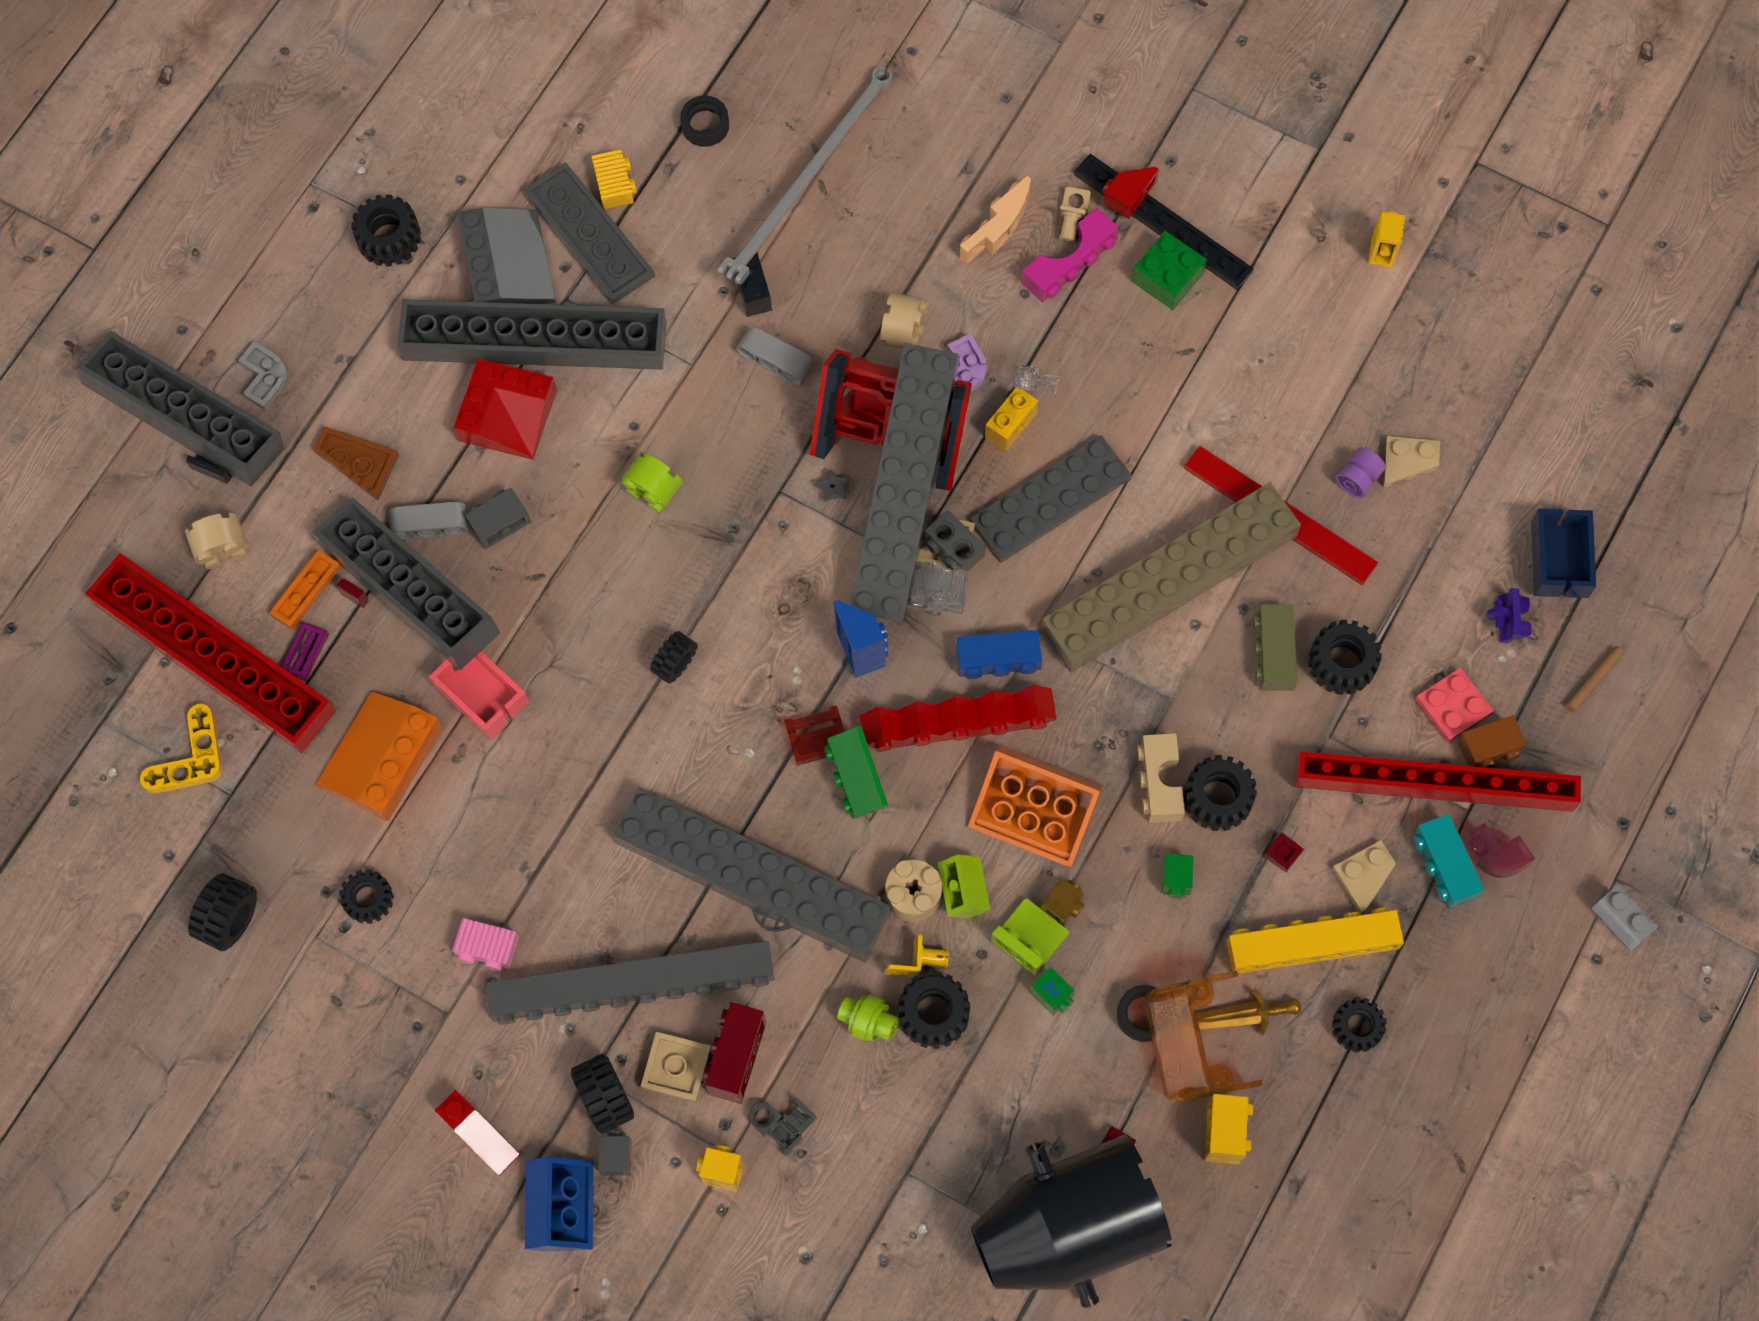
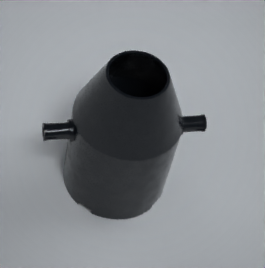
M1127 1135L1120 1136L1054 1164H1050L1043 1142L1034 1143L1037 1152L1033 1149L1032 1144L1026 1148L1034 1171L1020 1177L971 1226V1232L979 1255L995 1289L1068 1290L1076 1287L1081 1306L1088 1308L1091 1307L1088 1296L1092 1300L1093 1305L1099 1302L1092 1279L1172 1247L1171 1243H1167V1241L1172 1240L1171 1233L1151 1178L1144 1179L1138 1166L1143 1161Z

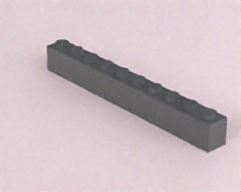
M769 941L488 982L486 983L490 1018L493 1022H498L499 1025L514 1023L517 1018L526 1017V1020H539L543 1018L544 1014L554 1013L555 1016H566L571 1014V1010L583 1009V1012H593L599 1010L600 1006L604 1005L620 1008L627 1006L628 1002L639 1000V1003L646 1004L655 1002L656 998L667 996L668 999H680L684 997L685 993L696 992V995H707L713 992L712 989L724 988V991H734L740 989L741 985L745 984L761 987L768 985L769 981L775 979Z

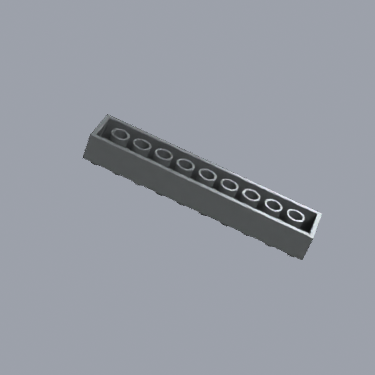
M403 299L397 347L403 361L476 363L479 358L499 364L663 370L667 321L664 308Z
M904 343L851 600V606L874 614L875 617L898 622H905L960 360L958 353Z
M641 787L635 793L613 834L617 845L782 924L788 925L866 963L890 915V905Z

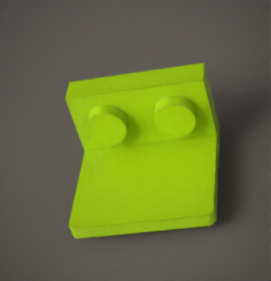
M1026 898L1002 927L998 925L994 930L991 942L1036 976L1067 938L1069 930Z

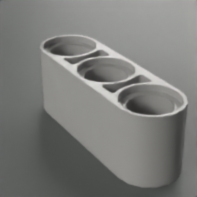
M753 326L749 327L736 347V351L745 359L795 385H801L814 365V360L806 353Z
M446 502L394 507L389 510V527L402 540L463 535L467 533L466 505L461 502Z

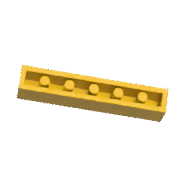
M1378 908L1372 910L1371 914L1361 915L1360 912H1351L1343 915L1344 918L1333 920L1332 916L1317 918L1314 923L1305 924L1304 920H1298L1288 923L1287 927L1277 928V925L1272 924L1260 928V931L1249 932V929L1235 930L1232 932L1233 935H1229L1226 941L1232 974L1399 950L1404 944L1397 910L1388 911V908Z

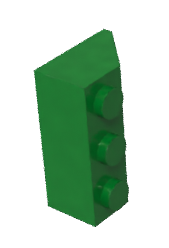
M861 725L828 738V745L824 746V751L828 762L833 761L837 772L833 773L837 788H843L846 798L842 799L846 814H852L853 819L885 809L888 806V802Z

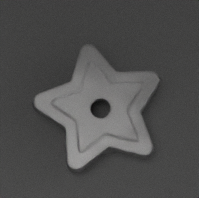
M830 469L825 479L816 481L815 486L822 490L824 502L830 499H845L846 495L843 488L848 483L849 478L837 477Z

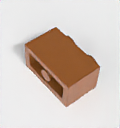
M1514 715L1463 732L1457 740L1468 766L1492 768L1496 765L1495 762L1502 759L1509 762L1519 758L1527 745Z

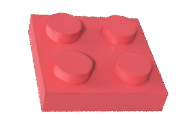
M1462 668L1451 673L1415 698L1416 702L1447 743L1494 712Z

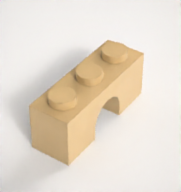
M1176 733L1143 735L1141 745H1137L1138 761H1143L1144 771L1139 773L1140 787L1146 789V798H1142L1143 814H1148L1149 823L1182 821L1185 814L1182 787L1166 786L1160 781L1158 773L1164 769L1177 768L1179 762Z

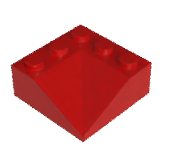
M478 358L453 427L457 440L534 460L557 392L554 378Z

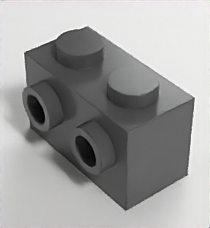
M512 488L497 492L493 495L492 499L484 504L473 506L465 514L470 527L485 549L531 523L527 510Z

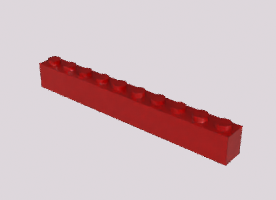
M1303 751L1299 752L1295 761V788L1573 812L1581 803V776Z

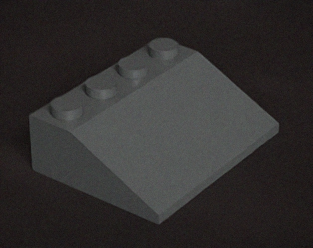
M482 207L457 212L474 302L524 304L556 302L537 209Z

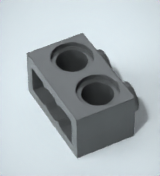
M949 510L925 530L924 543L928 550L933 554L938 553L944 559L945 566L953 573L956 571L961 577L985 557L986 546ZM944 532L948 533L950 537L943 540L938 538L937 535ZM958 551H966L969 553V556L960 558L956 553Z

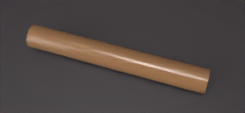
M1615 646L1567 702L1565 707L1570 712H1574L1624 654L1621 648Z

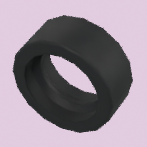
M709 95L690 99L681 111V126L686 139L692 144L701 147L720 143L729 131L728 110L724 103L718 98ZM701 111H711L719 116L720 123L712 130L699 131L691 127L690 119Z
M1150 985L1135 986L1128 990L1121 998L1117 1010L1118 1024L1123 1033L1131 1039L1140 1042L1154 1041L1161 1037L1169 1027L1172 1017L1171 1002L1166 994L1157 987ZM1147 997L1157 1002L1161 1009V1019L1157 1026L1152 1029L1142 1030L1131 1024L1128 1019V1008L1135 999Z

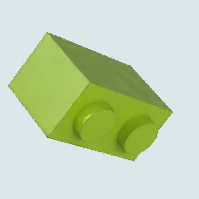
M957 854L938 862L948 917L971 919L991 911L980 857Z

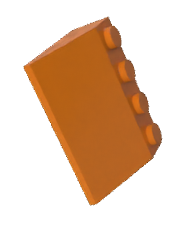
M371 691L316 783V786L388 822L439 736L443 726L438 717Z
M1000 745L993 756L968 828L1072 868L1104 785Z

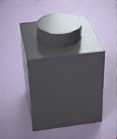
M611 1131L607 1132V1136H600L599 1173L602 1176H631L632 1141L629 1136H625L624 1132Z

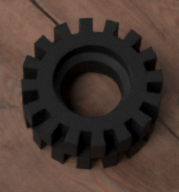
M680 631L674 632V634L669 636L668 640L663 642L662 648L658 649V654L654 656V661L650 665L651 672L671 684L676 681L677 677L679 678L682 675L683 670L687 669L686 666L688 663H691L693 660L691 658L696 654L695 651L698 644Z
M365 869V873H362L359 870L356 871L357 875L354 877L350 874L348 876L349 881L342 883L344 889L339 892L341 896L339 900L345 912L353 920L356 919L362 924L363 921H366L367 924H372V920L376 919L377 922L382 920L380 916L383 914L387 916L389 913L388 907L392 908L393 906L391 899H394V894L391 891L390 884L376 871L372 873L371 870ZM364 887H372L377 892L376 901L367 907L360 906L356 901L357 893Z
M1360 997L1353 1000L1349 999L1339 1007L1333 1017L1332 1027H1334L1332 1033L1334 1037L1337 1036L1339 1045L1344 1044V1049L1348 1051L1350 1049H1353L1356 1053H1359L1361 1050L1363 1052L1369 1051V1049L1374 1048L1381 1041L1386 1032L1385 1025L1387 1021L1382 1016L1384 1012L1382 1009L1378 1010L1377 1003H1369L1370 999L1364 998L1360 1000ZM1353 1015L1366 1017L1370 1024L1369 1032L1361 1036L1352 1033L1348 1026L1350 1017Z

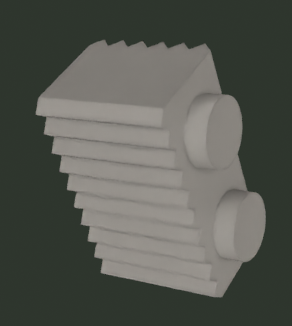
M1621 885L1613 888L1591 908L1630 951L1657 929V924H1653V920L1649 919V915H1645V911H1641V907H1637V903L1633 902V898H1629V894H1625V890L1621 889Z

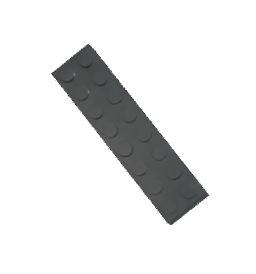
M112 331L77 366L84 386L221 469L226 470V472L249 486H252L284 450L281 432Z
M353 497L313 532V535L325 552L340 563L341 566L459 670L463 669L500 634L494 620L488 613Z

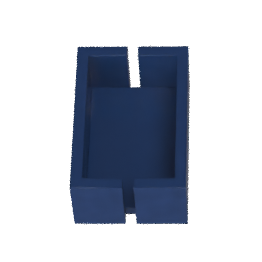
M1538 509L1531 520L1534 596L1559 597L1564 592V597L1589 598L1596 588L1593 511L1568 510L1561 521V525H1557L1563 515V509Z

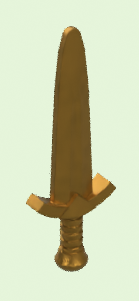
M1255 989L1251 993L1256 1000L1254 1002L1182 1017L1171 1022L1169 1027L1172 1030L1196 1031L1261 1024L1258 1034L1263 1036L1267 1030L1270 1016L1286 1013L1298 1015L1301 1012V1004L1297 999L1293 998L1286 1003L1268 1006L1262 995Z

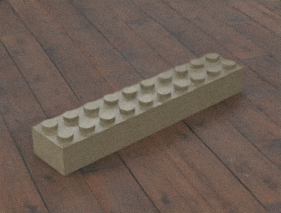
M1271 482L1044 617L1042 619V630L1072 673L1298 536L1301 524Z

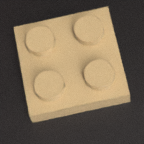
M656 1032L641 1082V1089L697 1103L703 1082V1072L706 1064H708L711 1053V1045Z

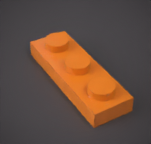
M317 550L269 612L270 616L293 631L341 569L340 563Z

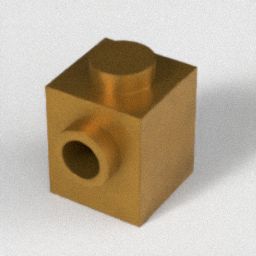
M1060 878L1042 903L1041 909L1064 927L1070 917L1076 918L1085 906L1082 903L1084 893L1081 892L1082 888L1072 880L1065 881Z

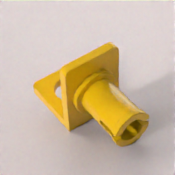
M918 934L913 941L912 966L888 965L884 974L916 977L921 972L922 965L947 968L949 958H946V956H949V951L946 949L924 948L922 945L923 935Z

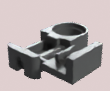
M798 1098L793 1105L795 1109L789 1115L785 1113L783 1119L767 1103L754 1105L749 1114L752 1126L762 1136L765 1137L768 1134L785 1150L783 1156H789L793 1152V1148L802 1142L801 1134L817 1119L816 1115ZM799 1107L808 1116V1118H806L799 1110H797V1108ZM760 1109H766L771 1113V1119L765 1125L758 1124L754 1119L755 1113Z

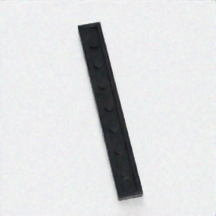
M1091 153L1074 171V176L1103 196L1104 193L1102 191L1109 179L1114 180L1118 172ZM1149 194L1132 215V217L1159 236L1166 231L1206 258L1205 268L1237 291L1253 273V267Z

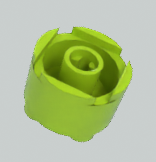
M639 452L621 478V484L626 487L625 491L635 499H639L640 496L648 501L647 505L658 513L667 508L684 481L678 474L673 478L669 472L671 468L647 453L643 455L642 452Z

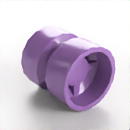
M1359 447L1349 458V464L1342 467L1335 479L1345 492L1356 498H1363L1371 488L1372 482L1380 477L1386 466L1376 453L1367 448Z

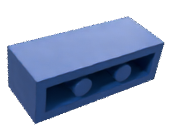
M1039 630L957 637L956 648L960 677L966 676L967 679H978L982 675L987 674L1002 677L1009 675V672L1032 674L1037 670H1041L1042 655Z

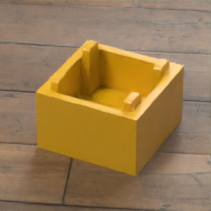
M1212 1095L1207 1103L1204 1161L1239 1165L1243 1158L1246 1157V1152L1251 1151V1141L1246 1140L1248 1116L1253 1115V1105L1248 1104L1249 1097Z

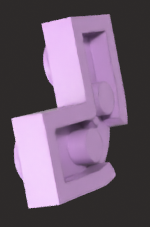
M970 333L949 343L948 351L960 355L956 379L972 383L971 391L981 385L985 378L986 360Z

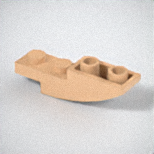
M1026 176L1022 181L1018 180L1013 183L1009 192L1003 197H997L990 205V219H986L980 225L979 230L973 235L969 234L961 241L960 259L966 264L984 249L993 255L1012 235L1028 203L1031 178L1029 176Z

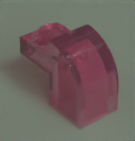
M1485 823L1475 828L1470 835L1473 848L1477 853L1483 854V857L1476 865L1490 876L1497 878L1513 876L1530 866L1535 860V857L1520 836L1500 846Z

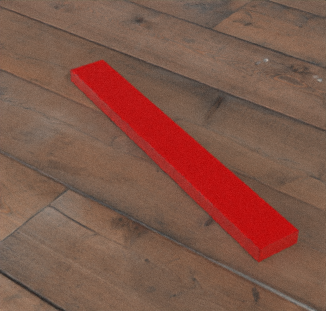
M1202 446L1197 448L1184 466L1185 470L1235 503L1263 487ZM1284 501L1301 524L1298 536L1292 540L1363 586L1379 562Z

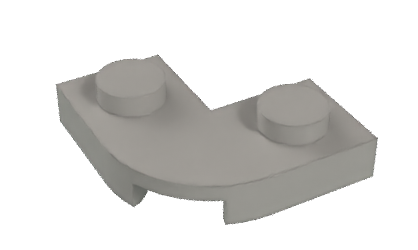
M253 341L238 360L241 366L257 375L243 395L246 399L266 411L284 389L287 382V370L279 356Z

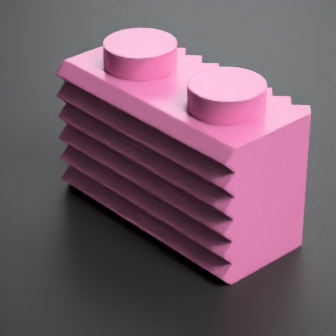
M462 918L452 951L458 956L457 960L467 964H474L476 960L484 962V967L494 971H501L502 967L510 969L519 936L517 932Z

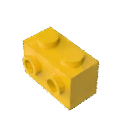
M715 1145L714 1149L706 1148L705 1155L700 1154L696 1168L703 1184L738 1192L744 1168L741 1155L732 1153L731 1148L722 1145Z

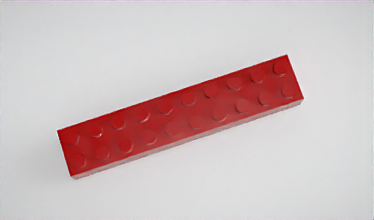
M121 553L116 556L85 593L86 597L95 607L301 754L336 712L328 699Z

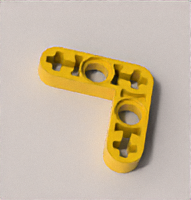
M196 704L189 709L187 714L193 758L145 768L140 775V783L148 792L156 794L216 781L221 776L222 762L216 720L213 711L207 705ZM200 712L206 715L203 718V724L206 729H201V724L195 719L199 717ZM202 737H211L212 743L207 749L198 748V741ZM207 763H211V765L215 767L211 768L210 774H206V772L202 770L207 767ZM195 765L196 769H197V770H200V771H195V772H194V769L192 768V766ZM179 768H187L188 776L182 781L175 780V771ZM154 774L158 778H162L156 780V785L152 786L151 783L148 782L152 780V775ZM168 776L170 783H168L164 777Z

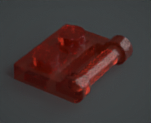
M837 705L829 707L827 711L792 720V717L784 719L796 766L827 758L824 751V746L828 745L827 739L845 732ZM828 721L833 722V726L800 735L796 734V730Z

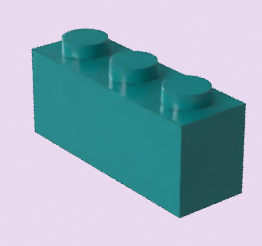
M1450 814L1418 825L1414 831L1413 842L1419 852L1422 851L1426 859L1424 864L1430 877L1434 876L1438 885L1436 891L1441 902H1446L1448 909L1480 897L1485 891Z

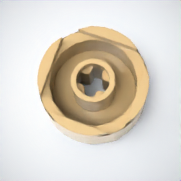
M890 293L886 305H891V308H888L887 313H884L881 327V340L883 341L881 344L904 348V343L919 346V342L923 340L925 325L921 323L923 316L927 314L929 301L923 300V298Z
M221 513L214 514L192 523L193 529L191 531L186 528L185 534L197 564L205 565L206 569H214L221 565L222 560L228 558L238 560L247 555L246 549L248 545L237 514L228 513L230 518H222Z
M903 860L890 871L885 885L886 901L897 918L906 922L917 923L932 916L938 910L942 898V882L939 872L930 864L921 860ZM913 887L918 888L914 895L909 894V890Z

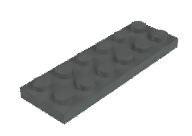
M566 162L524 189L527 198L612 304H615L655 277L653 269Z
M1099 435L971 517L970 522L975 523V530L999 562L1002 563L1131 480L1132 474L1104 438Z

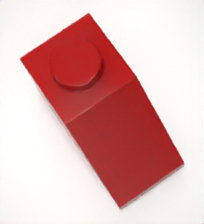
M1154 166L1119 172L1114 180L1109 179L1102 191L1104 193L1103 204L1130 219L1156 184L1159 169Z

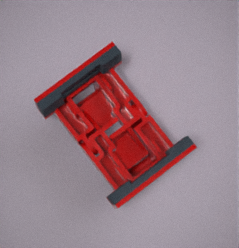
M835 349L823 364L809 455L825 459L836 444L838 435L873 445H878L881 442L883 446L899 369L871 363L863 357L850 358V352ZM957 379L954 384L939 461L941 462L936 483L937 489L947 491L952 490L972 383ZM844 387L852 388L851 391H849L847 395L843 397Z

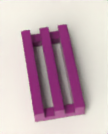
M302 622L281 667L306 682L329 636L328 631ZM307 631H311L294 668H290ZM319 634V636H318V638H317V640H316V642H315V644H314V646H313V648H312V651H311V653H310V655H309V657H308V659H307V661H306V663H305V665H304L302 671L300 672V670H301V668H302V666H303V663H304V661H305V659H306V657H307V655H308V653H309V651H310V649H311V647H312V645H313V643H314V641H315L317 635Z

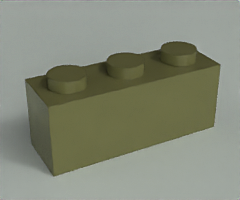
M1261 604L1258 613L1253 615V628L1258 630V639L1254 641V654L1259 656L1260 664L1256 665L1255 679L1260 681L1261 691H1294L1297 683L1294 604Z

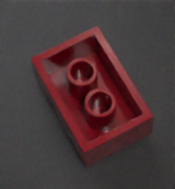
M730 1002L728 1009H723L719 1025L722 1026L720 1037H714L711 1046L713 1060L711 1065L706 1064L702 1076V1081H705L704 1086L710 1096L742 1104L767 1024L764 1011Z

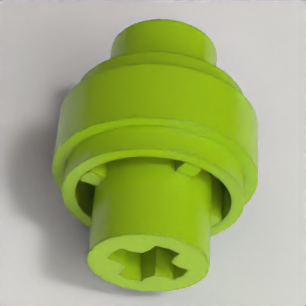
M863 995L859 1000L846 996L841 1003L837 1015L838 1020L849 1024L848 1031L852 1033L854 1038L866 1043L869 1041L874 1042L878 1037L890 1042L894 1038L900 1023L899 1017L888 1013L889 1005L885 1004L883 999L873 995Z

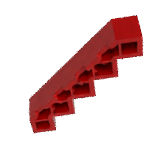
M1031 685L1016 693L994 690L976 699L954 696L938 704L916 701L899 710L876 707L859 715L869 748H876L877 752L913 745L926 746L930 743L948 740L962 741L969 737L990 734L1003 735L1007 732L1025 729L1039 730L1045 728L1047 723L1057 719L1052 688Z

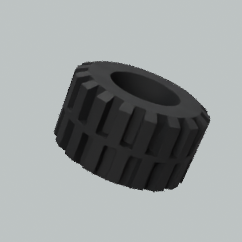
M386 194V198L377 195L375 200L370 198L365 200L366 205H359L357 208L359 213H354L352 217L354 222H351L352 233L361 254L365 255L369 262L374 260L375 264L379 266L385 263L386 267L392 266L394 262H397V265L402 264V259L404 258L409 260L412 257L411 252L416 253L418 250L417 244L421 242V230L411 206L407 202H403L402 198L397 196L393 199V196ZM394 224L399 226L389 236L378 237L374 235L384 225Z
M1341 620L1339 625L1334 621L1329 624L1328 628L1324 627L1320 630L1311 647L1308 661L1309 667H1312L1310 672L1312 677H1318L1316 682L1318 685L1322 686L1325 684L1327 691L1332 692L1335 689L1338 695H1343L1345 691H1348L1350 695L1355 694L1357 689L1361 691L1367 684H1370L1379 668L1382 653H1379L1381 649L1380 642L1375 643L1377 636L1374 632L1369 634L1367 632L1369 627L1366 625L1361 628L1357 626V621L1353 620L1351 624H1347V620ZM1337 647L1349 648L1358 656L1360 664L1353 668L1341 667L1333 661L1330 650Z
M1216 755L1214 760H1211L1210 757L1205 758L1203 764L1199 762L1188 777L1184 789V802H1187L1186 810L1188 813L1192 812V819L1195 822L1200 820L1202 822L1201 827L1205 829L1207 825L1213 826L1212 831H1218L1220 827L1227 831L1231 829L1232 825L1236 828L1241 824L1242 820L1248 817L1257 795L1255 778H1250L1252 772L1249 768L1243 769V762L1240 760L1237 764L1232 762L1234 757L1228 756L1227 760H1222V755ZM1216 781L1226 783L1233 789L1236 800L1228 805H1217L1207 798L1204 787Z
M225 873L216 875L202 889L193 905L188 923L189 935L221 952L231 948L241 938L253 917L257 902V891L255 888Z
M935 971V975H929V972L923 973L921 978H918V976L914 977L910 985L906 984L904 992L899 998L900 1025H902L905 1035H909L911 1041L915 1044L916 1042L921 1043V1047L927 1048L929 1045L933 1046V1049H939L940 1045H945V1047L951 1045V1042L953 1040L957 1041L961 1037L962 1032H965L970 1016V1002L968 1001L967 991L962 989V984L959 981H953V976L949 974L944 977L941 976V972ZM930 996L945 999L951 1006L950 1017L945 1022L937 1025L922 1021L917 1014V1007L923 999Z
M605 1054L597 1055L571 1068L572 1080L597 1131L604 1134L634 1119V1111L609 1058Z

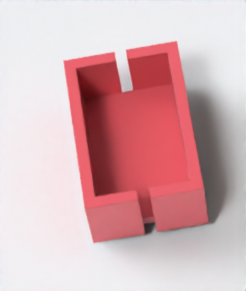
M482 651L461 670L458 669L454 672L450 662L446 660L429 676L434 688L490 741L508 725L506 720L508 716L513 720L530 703L526 693Z

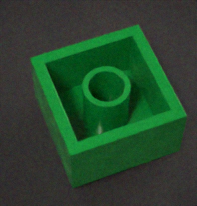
M1164 231L1134 266L1131 282L1171 310H1174L1203 276L1207 259Z

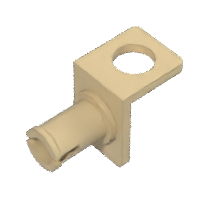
M1069 186L1065 188L1063 203L1060 205V216L1064 217L1061 235L1059 236L1060 240L1075 242L1079 220L1084 219L1087 214L1091 195L1089 190ZM1078 194L1082 196L1084 202L1080 208H1073L1069 205L1068 200L1072 195Z

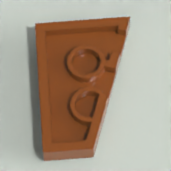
M324 427L314 448L316 454L377 501L399 457V453L396 450L328 427Z

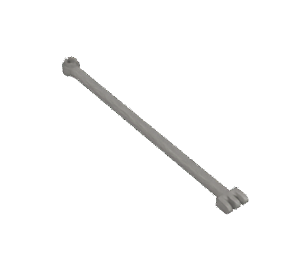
M886 67L874 69L872 81L737 257L734 260L728 256L718 268V274L723 276L727 272L726 277L733 280L736 276V283L741 285L750 274L749 267L746 265L880 90H886L892 84V72L890 69L887 70L886 80H884Z

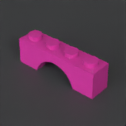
M1098 208L1094 209L1078 223L1077 237L1080 242L1078 249L1073 254L1059 259L1040 255L1022 270L1021 283L1042 303L1049 297L1054 298L1061 291L1065 283L1068 281L1070 283L1073 282L1085 266H1092L1104 250L1109 251L1115 246L1118 241L1119 227Z

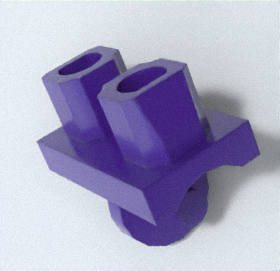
M1511 588L1508 593L1497 596L1498 600L1494 601V608L1487 611V618L1495 620V626L1499 628L1500 642L1509 643L1514 639H1524L1531 635V623L1521 621V614L1529 611L1530 598L1521 596L1517 588Z

